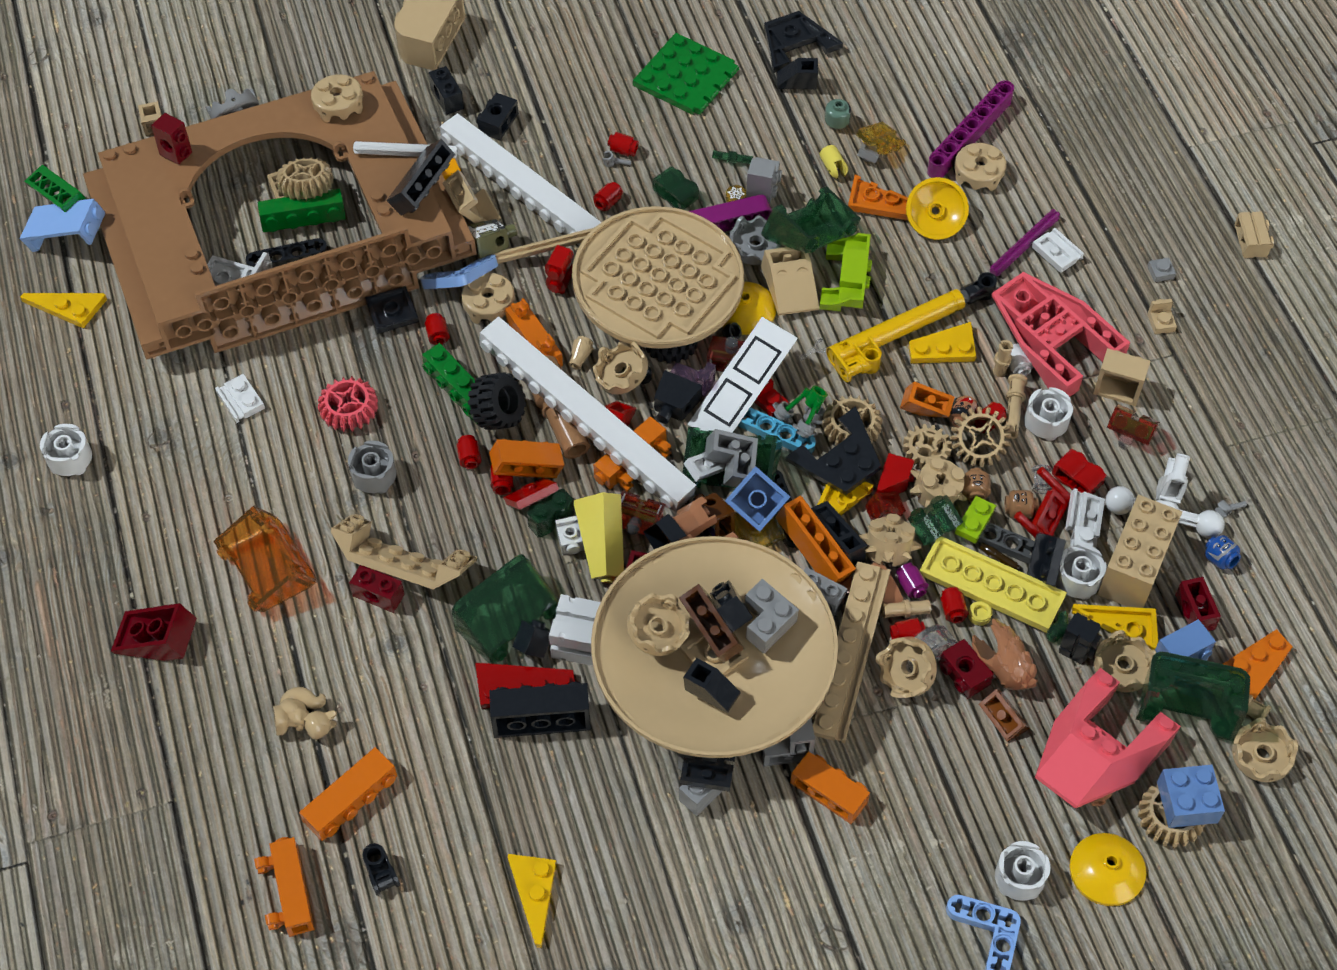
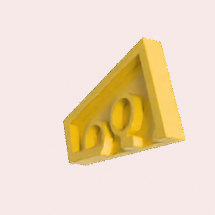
M971 322L909 341L910 364L975 362L976 360Z

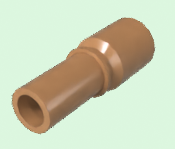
M546 356L550 361H552L556 366H558L561 369L557 359L554 356ZM530 390L536 406L542 409V415L548 419L564 457L572 459L585 454L590 448L587 437L581 435L577 427L571 422H566L555 408H550L539 394H534Z

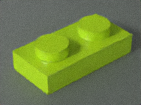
M975 496L957 526L955 534L976 544L995 512L997 505Z

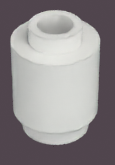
M1013 344L1011 352L1012 361L1009 367L1013 374L1027 376L1031 372L1033 365L1020 345Z

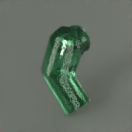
M1066 611L1057 613V622L1047 630L1046 638L1048 641L1055 643L1064 636L1069 624V614Z

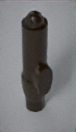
M982 543L979 547L987 557L1018 571L1020 570L1017 562L994 547L988 546L985 543Z

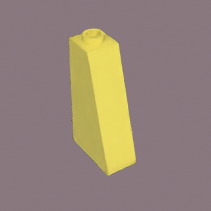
M602 492L574 500V507L591 579H601V583H613L624 571L621 494Z

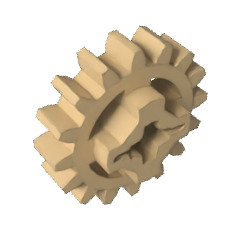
M923 424L922 429L916 425L914 432L909 430L907 437H904L903 452L906 453L905 458L915 460L914 465L918 463L920 464L919 469H922L926 458L932 460L933 458L940 457L947 460L951 455L952 441H948V434L942 435V428L937 431L935 430V425L927 428V425Z

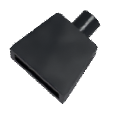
M665 370L654 397V410L659 412L656 419L662 424H668L671 418L679 421L684 420L701 401L702 385Z

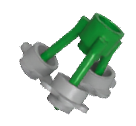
M816 385L812 386L811 389L806 387L802 394L790 404L782 401L780 404L777 402L773 403L775 408L774 414L778 420H785L791 424L793 422L791 417L795 414L793 407L803 398H806L805 403L807 406L805 407L806 413L803 415L804 419H800L797 425L793 424V427L797 429L796 433L801 437L816 436L817 433L814 432L816 426L814 424L822 425L825 409L821 405L828 394L823 388Z

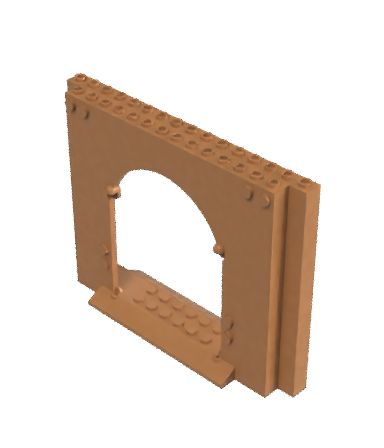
M374 71L353 77L362 88L364 96L362 99L363 109L360 114L351 113L345 120L338 116H332L330 122H324L319 113L313 108L311 89L186 126L192 153L179 165L160 156L154 136L98 152L103 168L83 173L91 199H95L106 212L100 226L146 360L210 340L214 353H218L365 306L367 305L365 297L403 286H406L408 291L418 289L417 273L477 254L475 240L464 217L457 211L443 185L445 179L442 173L439 176L440 179L430 188L429 194L421 200L418 209L413 213L407 212L401 216L386 200L419 157L355 154L353 151L355 141L427 144L396 81L381 85ZM335 93L333 96L340 95L341 93ZM273 138H296L313 141L332 149L337 161L343 162L348 160L381 232L380 235L215 286L186 210L195 205L191 190L198 177L211 163L240 146ZM338 151H341L343 156H339ZM188 197L190 202L186 203L184 198Z

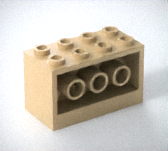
M1138 494L1097 595L1126 607L1144 608L1183 511Z

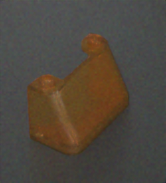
M252 506L213 541L218 548L217 554L226 561L228 559L235 563L250 588L251 593L247 595V603L255 612L263 613L311 588L318 581L283 523L275 515L256 506Z

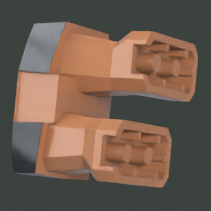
M701 496L679 509L675 517H671L668 513L643 531L653 549L683 539L695 538L702 531L717 523L716 515L708 517L710 514L706 506L702 507V504L706 503L707 500ZM733 532L724 536L738 539V536Z

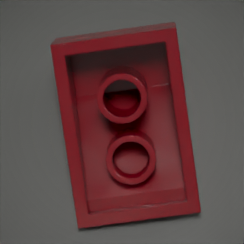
M180 603L125 611L111 652L113 654L162 661L183 659L197 618Z

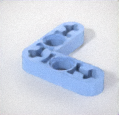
M489 255L474 261L459 271L426 274L420 278L423 289H437L467 285L498 267L496 255Z
M954 895L949 898L946 912L951 919L993 932L985 970H994L992 968L995 967L998 958L1003 959L1000 970H1010L1021 923L1019 914L1012 909L963 895ZM956 903L961 904L962 909L960 913L955 912V907L953 906ZM970 906L974 907L971 917L967 916ZM984 909L989 912L990 919L981 921L977 918L976 912ZM995 913L999 914L996 924H993ZM1007 917L1011 918V923H1013L1010 927L1005 926L1004 921ZM999 940L1007 941L1010 950L1007 952L999 951L996 947V942Z

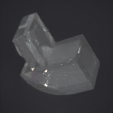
M933 625L915 636V638L924 641L931 648L935 659H940L941 653L944 650L958 643L942 625ZM908 660L906 665L913 671V664Z

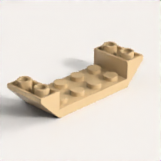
M358 514L348 516L331 528V534L348 561L433 590L460 576L477 561V557L470 555V552L466 550H455L442 561L426 558L418 552L411 553L405 551L397 545L390 546L384 544L380 539L369 538L372 521L366 520Z

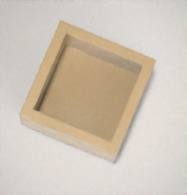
M1107 348L1093 394L1136 406L1150 360Z

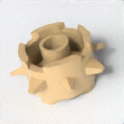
M940 457L933 458L932 460L926 458L925 465L921 471L911 470V474L916 480L913 488L910 490V494L917 495L919 498L918 502L926 510L938 511L939 509H944L947 513H951L952 505L956 500H967L961 493L965 482L963 469L951 461Z
M890 513L886 517L870 521V525L867 526L868 533L859 535L868 545L865 550L866 555L877 564H881L884 561L893 563L892 566L904 565L909 559H912L911 552L922 547L921 544L914 541L915 527L901 520L897 514Z

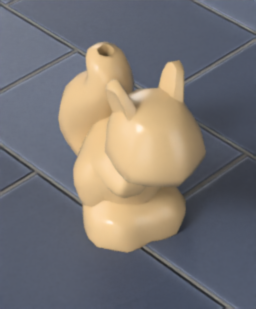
M304 687L291 688L282 695L279 705L273 706L276 735H284L289 727H295L296 731H302L305 727L308 735L312 739L318 740L327 735L330 729L336 727L337 722L332 719L336 716L337 712L332 710L309 713L307 709L315 710L322 708L326 703V696L319 694L316 697L309 689Z

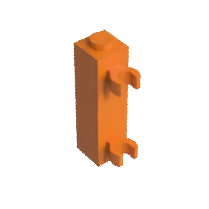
M522 298L520 302L512 303L511 306L505 308L508 325L543 355L554 356L560 367H562V352L555 344V340L547 333L529 308L527 301Z
M651 416L633 430L665 459L671 454L669 450L671 445L666 441V428ZM607 453L593 464L594 479L598 484L605 485L609 490L617 483L625 491H629L634 486L631 483L634 479L629 476L627 470L621 465L615 464Z
M294 837L279 838L275 842L269 843L271 856L258 857L254 861L258 874H264L274 869L282 912L266 914V925L269 930H275L285 925L288 935L291 937L315 929L298 845Z

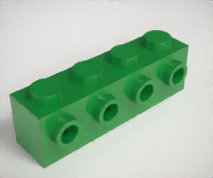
M340 189L328 190L327 193H322V196H316L315 199L308 198L307 200L301 199L298 201L297 198L283 197L257 202L263 233L289 228L296 229L307 225L314 226L326 222H338L346 219Z
M438 343L422 354V367L436 381L437 385L445 390L451 400L457 403L463 412L473 420L474 416L469 411L470 405H468V400L470 397L468 393L471 391L470 386L472 383H475V379Z

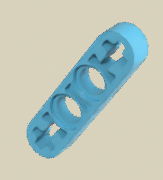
M751 407L743 417L750 416V418L742 419L738 424L740 428L794 451L806 442L809 444L805 447L811 454L815 450L816 440L813 435L808 438L801 437L796 433L797 429L792 425ZM769 423L772 428L763 430L760 428V425ZM789 432L792 436L788 439H783L779 434Z

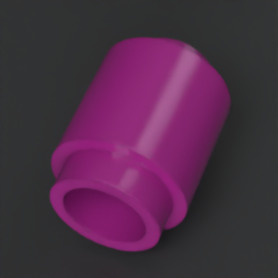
M907 563L897 570V580L909 598L917 599L926 594L929 585L917 566Z

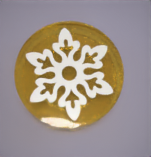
M733 185L726 190L727 202L746 198V190L742 186Z

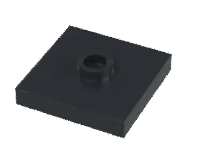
M406 286L365 297L377 334L419 322Z

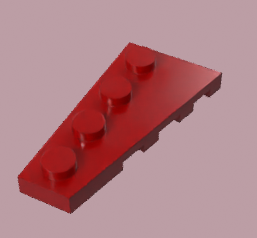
M475 663L481 709L490 708L489 690H495L500 687L513 689L525 685L539 687L550 683L565 685L575 682L573 670Z

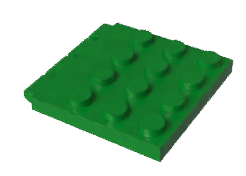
M675 33L633 79V86L691 115L694 113L701 114L719 94V91L738 72L739 66L735 64V60Z

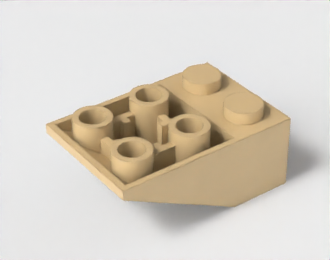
M800 245L764 250L761 268L778 316L819 310L812 264L806 246Z

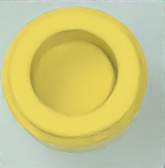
M982 601L974 602L969 607L968 618L970 622L977 626L986 625L991 620L992 609Z

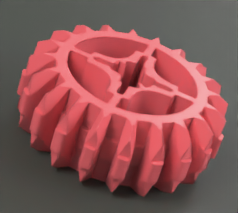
M353 376L349 380L343 377L342 381L339 382L334 379L333 385L327 384L326 389L321 390V396L318 397V410L321 419L326 422L328 427L333 426L335 431L341 428L345 432L346 429L350 428L353 432L355 427H359L362 430L363 423L369 425L370 419L375 418V412L378 409V398L373 387H370L368 382L363 383L361 378L355 381ZM361 397L362 399H364V403L360 402L358 398ZM332 405L336 406L337 412L331 408Z

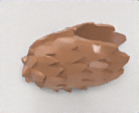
M992 619L991 628L997 639V653L984 640H980L975 635L972 636L974 651L992 671L993 677L997 678L1005 689L1024 690L1036 687L1035 683L1038 682L1035 679L1037 673L1036 664L1033 663L1032 657L1026 650L1022 640L1010 626L1001 623L997 619Z

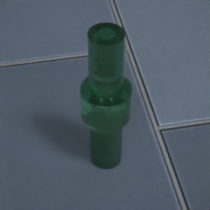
M713 150L712 153L713 159L726 160L728 163L736 164V162L750 164L753 156L738 154L736 151H729L728 153Z

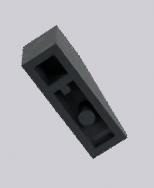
M826 501L812 507V511L855 568L857 562L865 563V550L868 545L829 502Z

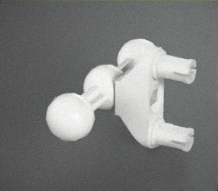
M1177 453L1176 458H1168L1164 477L1159 478L1155 499L1157 502L1180 510L1177 504L1181 503L1188 483L1186 472L1190 456ZM1117 486L1108 491L1105 503L1112 513L1124 515L1132 510L1136 498L1128 488ZM1180 510L1183 512L1178 523L1195 527L1197 532L1206 539L1220 536L1225 528L1223 517L1214 510H1206L1200 514Z

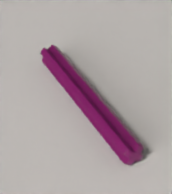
M1055 209L1050 210L990 266V273L996 277L999 276L1032 245L1033 241L1040 238L1059 220L1060 213Z

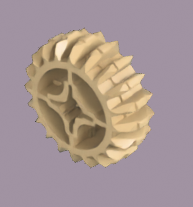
M313 157L300 160L296 158V161H289L288 164L282 165L277 174V184L280 192L284 194V197H289L290 199L297 198L298 201L301 199L307 200L308 198L315 199L316 196H322V193H327L328 189L332 188L334 179L330 165L326 161H321L320 158L313 159Z
M850 394L848 399L841 396L840 401L834 399L832 405L828 404L825 413H823L822 427L825 436H828L829 442L835 441L837 446L850 436L840 424H836L835 420L855 406L863 424L865 421L869 424L865 429L871 443L876 441L882 430V417H880V410H876L875 403L869 404L868 399L862 401L860 395L857 399H854Z
M981 407L977 408V414L970 408L968 410L969 417L964 412L961 413L960 416L964 420L963 422L959 419L955 420L954 423L959 428H951L953 433H957V435L950 436L951 441H957V443L952 445V449L960 448L956 456L966 455L963 458L964 463L971 458V466L973 467L976 464V460L979 461L981 468L984 467V460H987L988 465L992 466V457L999 462L1001 458L998 453L1002 455L1007 453L1002 446L1010 447L1011 445L1010 442L1004 441V439L1012 437L1010 433H1004L1010 426L1001 425L1006 420L1004 417L1000 420L996 419L999 414L998 411H995L993 416L989 415L991 408H987L985 414L982 413ZM974 420L987 421L981 428L968 425L969 422ZM993 425L999 434L998 444L989 435L990 428ZM985 428H987L986 432L984 433V438H986L987 440H981L980 442H978L976 446H974V444L977 441V436H975V433L980 434L984 431ZM963 430L972 438V444L969 449L966 448L962 440ZM980 446H986L994 450L985 455L974 453Z
M1158 784L1156 787H1149L1148 792L1143 794L1142 801L1138 804L1140 809L1138 818L1142 819L1140 827H1148L1145 832L1146 835H1155L1153 838L1154 842L1159 839L1163 840V846H1167L1168 842H1171L1173 848L1177 847L1179 843L1184 847L1187 846L1189 841L1192 843L1196 841L1197 836L1202 834L1205 825L1188 826L1182 829L1168 828L1162 801L1157 803L1161 800Z

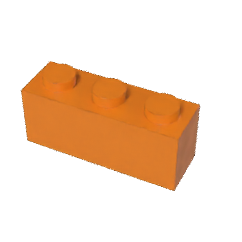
M497 439L489 452L494 475L557 478L565 466L559 443Z
M808 751L791 773L790 783L850 824L854 822L868 803L870 792L862 783L849 779L841 769L833 768L827 764L826 760L820 755H814Z

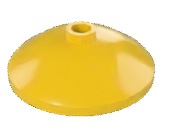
M941 177L929 178L917 184L909 194L906 203V215L911 227L919 235L932 240L947 239L958 233L964 226L969 212L968 200L961 187L955 182ZM932 208H937L939 213L937 215L933 214Z
M744 281L740 303L734 314L722 327L724 328L727 324L735 322L741 328V335H750L761 317L773 322L777 310L770 291L757 283Z
M1110 833L1093 834L1081 840L1072 852L1069 863L1071 879L1078 891L1090 901L1103 906H1120L1132 901L1142 890L1146 880L1145 862L1138 849L1125 838ZM1107 860H1112L1115 865H1109Z

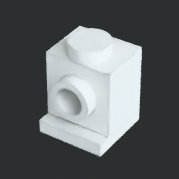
M577 516L555 520L562 555L576 554L584 551Z
M1075 526L1070 539V548L1076 547L1077 544H1086L1096 548L1097 537H1094L1093 528Z

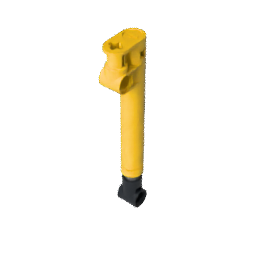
M982 273L979 275L978 280L961 287L960 291L954 289L827 347V357L846 383L850 382L852 377L859 373L874 374L880 369L882 352L879 347L965 308V303L969 305L980 299H992L991 295L996 289L997 278L992 273Z

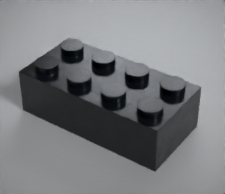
M575 681L565 685L550 683L539 687L525 685L513 689L500 687L495 690H489L490 717L494 738L591 731L587 683Z

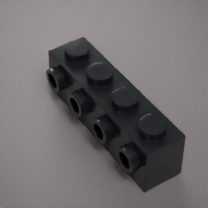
M442 139L427 146L386 201L401 216L407 212L413 213L420 206L421 200L429 194L430 188L440 179L441 173L449 167V162L455 156V153Z

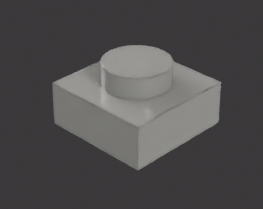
M863 140L857 156L861 157L864 161L876 163L882 148Z
M1170 258L1149 261L1148 269L1154 282L1175 279L1176 272Z

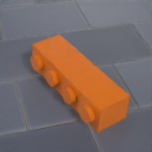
M802 496L783 505L775 518L815 572L838 584H842L856 570L855 566Z
M374 747L299 812L303 823L321 841H324L327 837H332L345 821L352 820L360 808L365 804H370L383 788H388L394 783L397 777L395 766Z

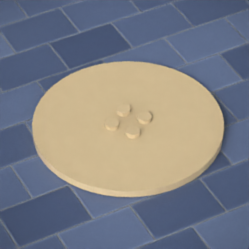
M652 206L618 213L604 220L588 233L580 244L574 258L572 283L580 308L589 320L606 334L628 344L635 342L640 347L674 348L692 344L710 336L731 318L742 297L744 268L736 246L715 224L686 210Z

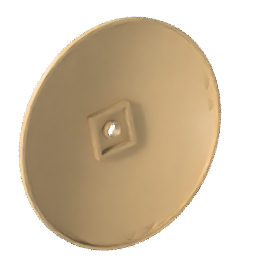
M709 536L683 539L656 548L633 562L616 578L602 598L596 612L591 636V655L597 682L605 699L623 722L636 733L650 742L680 754L705 758H729L758 752L781 742L800 729L814 715L824 701L834 678L838 656V639L834 618L826 599L813 580L795 563L778 552L754 542L732 537ZM761 579H764L799 609L797 622L765 654L746 639L747 626L757 618L751 613L753 618L734 631L745 649L725 663L718 657L711 658L708 656L707 653L713 649L690 614V634L679 649L665 656L650 655L637 648L632 642L627 629V619L630 611L636 602H639L648 594H673L678 598L679 607L688 613L679 599L680 596L697 584H700L710 596L712 589L717 584L725 583L728 580L732 583L744 603L746 594ZM653 621L651 623L655 631H663V627L659 622ZM696 658L717 668L740 691V696L728 713L685 690L683 677Z

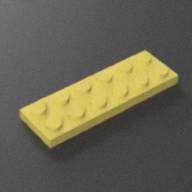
M938 535L919 570L923 577L947 588L957 587L964 596L975 601H982L991 608L1048 633L1067 592L1045 584L1043 581Z

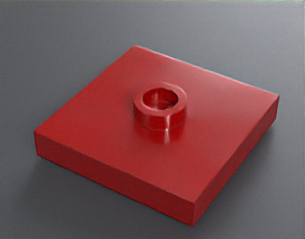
M541 478L503 498L507 505L521 510L557 492L559 488L556 482Z

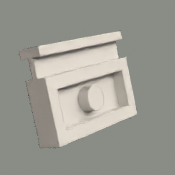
M1053 228L1050 233L1047 232L1032 243V248L1060 273L1074 265L1077 260L1083 259L1084 253L1056 228Z
M244 374L224 383V386L220 388H215L216 393L236 423L240 422L239 420L244 417L246 419L265 409L264 403Z
M1074 488L1070 495L1065 530L1073 531L1075 526L1092 527L1094 537L1098 539L1100 537L1105 499L1085 491L1081 493L1078 489Z

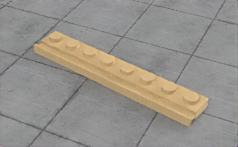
M857 562L837 635L838 656L834 678L824 701L817 709L813 724L814 735L817 737L846 743L891 569L884 570L878 566Z

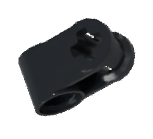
M377 843L367 845L363 850L362 856L376 896H379L381 891L390 887H399L398 877L389 862L384 848ZM373 855L381 856L377 862L369 861Z

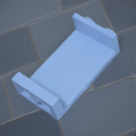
M95 199L77 201L66 212L54 204L36 206L19 239L32 252L39 251L45 238L79 234L88 245H92L106 212Z

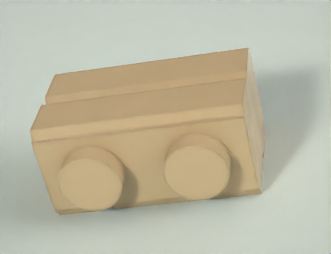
M1262 211L1252 213L1240 212L1234 225L1243 257H1267L1270 249L1274 246V238L1269 236L1268 232L1269 221L1265 220Z

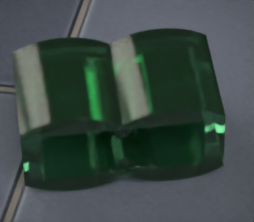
M670 166L653 179L652 189L662 199L667 200L673 208L684 210L699 199L697 184L686 179L684 174L674 167Z
M563 488L549 495L545 501L535 503L527 511L528 527L538 538L548 535L556 527L555 520L573 517V498Z
M947 495L933 498L930 502L931 504L925 508L919 507L913 510L910 514L911 516L907 518L911 526L915 527V533L923 546L935 541L943 534L952 531L963 523Z

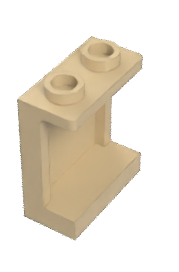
M457 170L443 182L457 211L473 223L493 219L499 221L501 219L487 191L481 189L474 195L461 171Z

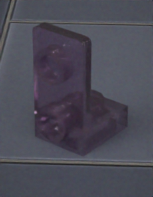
M708 362L704 369L697 371L680 363H675L670 372L701 384L702 395L706 396L715 382L716 365Z

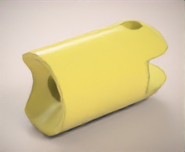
M834 145L824 147L820 152V158L830 175L838 179L837 169H840L841 174L845 177L848 173V165L837 147Z

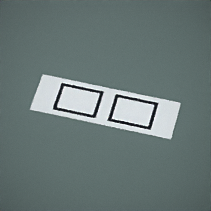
M761 317L688 425L707 437L715 429L733 433L798 338Z

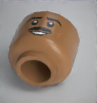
M972 468L964 473L965 482L962 494L969 502L972 503L975 496L984 500L990 496L991 479L987 472L982 471L980 468Z
M1012 490L1008 496H1005V514H1009L1011 519H1014V515L1019 511L1028 519H1031L1034 511H1038V498H1034L1030 490Z

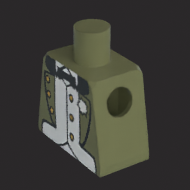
M497 219L467 225L475 240L476 255L480 259L509 248L508 238L517 236L514 224L503 226Z

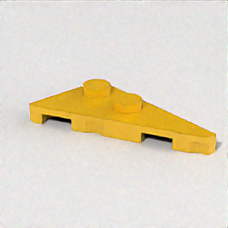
M23 293L20 296L22 302L83 329L107 301L106 294Z
M863 482L850 493L844 495L826 484L817 505L828 501L841 516L873 491L874 485Z
M1073 604L1072 614L1079 613L1087 617L1088 621L1091 619L1099 623L1101 628L1111 633L1123 630L1128 637H1142L1151 650H1155L1157 647L1156 609Z
M508 854V862L536 947L542 948L557 864L556 860Z

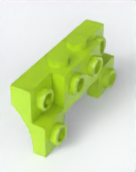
M857 233L847 238H828L826 260L842 261L840 284L837 288L822 287L819 309L840 312L841 306L863 309L865 289H869L870 276H866V274L871 272L872 260L868 259L871 234Z

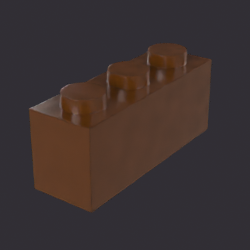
M697 584L679 597L720 660L725 663L745 649L735 633L716 610L707 591L700 584Z

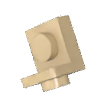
M1158 299L1151 302L1147 315L1154 334L1176 331L1177 325L1171 311L1172 299Z

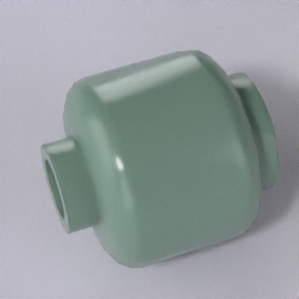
M842 99L831 100L825 108V122L833 129L845 128L851 119V106Z

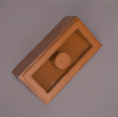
M998 689L994 690L978 704L1007 742L1030 729L1007 697Z

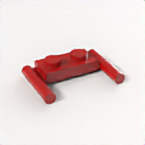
M1040 467L1037 470V474L1052 490L1047 491L1033 521L1031 522L1021 511L1014 515V519L1034 538H1036L1037 533L1053 536L1068 506L1071 495L1044 467Z

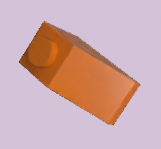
M914 381L905 388L900 409L919 416L948 418L955 397Z

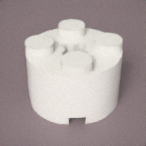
M1049 387V390H1042V388L1036 390L1030 396L1025 414V427L1034 435L1045 438L1048 441H1053L1063 435L1068 429L1073 413V406L1069 395L1058 388Z
M60 424L55 426V429L48 433L47 431L41 438L40 449L51 472L61 476L83 474L92 459V450L85 434L79 427L73 424Z
M1077 544L1076 547L1066 548L1063 551L1056 587L1067 592V595L1082 600H1087L1094 595L1101 586L1107 568L1100 551L1086 544Z
M1027 841L1012 843L1001 853L995 869V880L1000 893L1020 901L1037 898L1050 874L1049 858L1034 843Z

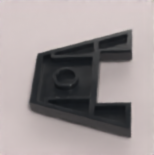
M800 11L764 23L773 73L791 63L785 54L788 51L814 42L818 43L825 54L843 48L842 41Z
M856 406L838 419L839 424L850 436L822 457L816 459L804 445H801L785 457L786 462L844 495L850 493L881 470V464Z

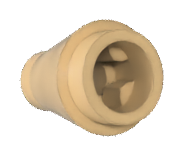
M578 336L573 341L570 361L568 363L571 368L580 370L582 364L593 351V341L584 336Z

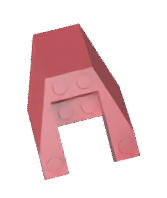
M1025 272L1004 284L991 295L1021 349L1048 389L1049 387L1058 388L1067 393L1069 397L1080 389L1083 375L1056 351L1058 347L1073 337L1079 340L1102 362L1107 348L1127 354L1130 341L1088 304Z
M1102 668L1084 684L1055 719L1035 775L1038 781L1075 809L1134 784L1171 744L1181 727L1160 712L1126 747L1093 723L1091 719L1111 700L1120 684L1117 679Z

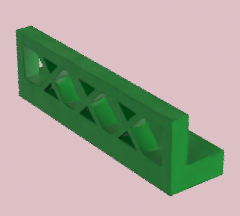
M41 165L24 181L29 187L64 212L70 209L77 201L87 200L78 189L44 165Z

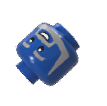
M1225 535L1212 537L1206 543L1205 556L1219 569H1231L1241 559L1240 547Z

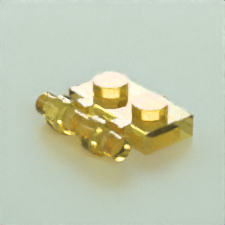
M883 121L860 128L856 135L868 146L877 145L876 152L878 154L887 155L892 150H901L906 145V141L899 139L896 136L897 132Z

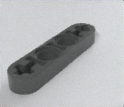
M988 522L976 543H985L1005 555L1029 564L1031 559L1030 553L1033 550L1035 541ZM989 531L995 533L996 538L991 540L987 539L984 536V533ZM1012 540L1018 546L1016 548H1009L1005 542ZM1022 545L1025 546L1023 552H1021Z

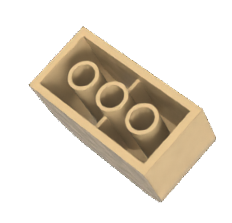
M404 0L403 7L400 12H397L394 22L400 58L407 64L436 70L466 18L464 0Z

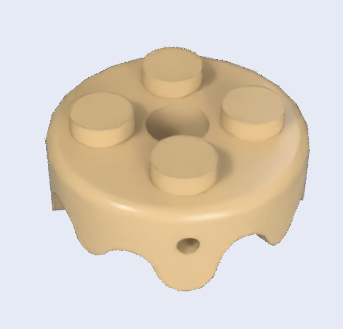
M343 74L327 76L318 81L311 91L313 108L319 113L324 122H330L332 116H338L345 120L353 112L357 114L362 112V99L364 97L359 82L351 76ZM335 93H341L340 95L333 96Z
M972 143L966 145L958 152L955 159L956 181L959 185L966 181L974 190L987 187L990 191L995 190L1001 178L1005 176V156L998 148L990 144ZM976 162H983L985 165H978Z
M486 273L473 282L464 285L461 293L463 309L475 324H479L482 319H488L492 322L498 316L502 318L506 315L505 308L515 302V292L512 283L506 277L496 273ZM485 293L493 294V296L489 298H486L483 295Z
M619 341L614 349L601 347L598 351V362L593 366L595 380L601 388L610 394L619 395L628 393L639 386L647 374L648 361L635 342L628 344ZM623 367H626L624 372L618 373Z
M651 593L639 602H636L630 611L627 619L628 634L632 642L643 652L654 656L669 655L679 649L690 634L689 614L679 607L678 598L675 595H656ZM653 621L659 622L663 627V631H655L651 623Z
M1118 630L1100 642L1094 656V669L1097 672L1102 668L1117 679L1120 684L1116 691H1138L1150 682L1155 670L1157 653L1154 649L1151 650L1142 637H1128L1125 631ZM1118 661L1128 662L1130 668H1121L1118 665Z
M901 637L890 640L888 647L879 652L875 659L881 668L880 681L892 689L890 693L892 697L908 698L924 694L933 685L937 672L936 659L931 648L924 641L915 637ZM908 660L913 664L912 673L906 668Z
M1257 718L1250 724L1242 727L1232 745V756L1239 770L1247 777L1259 782H1274L1284 778L1292 769L1298 752L1297 740L1291 739L1283 726L1267 724L1265 718ZM1257 749H1265L1269 753V757L1263 758L1259 756Z

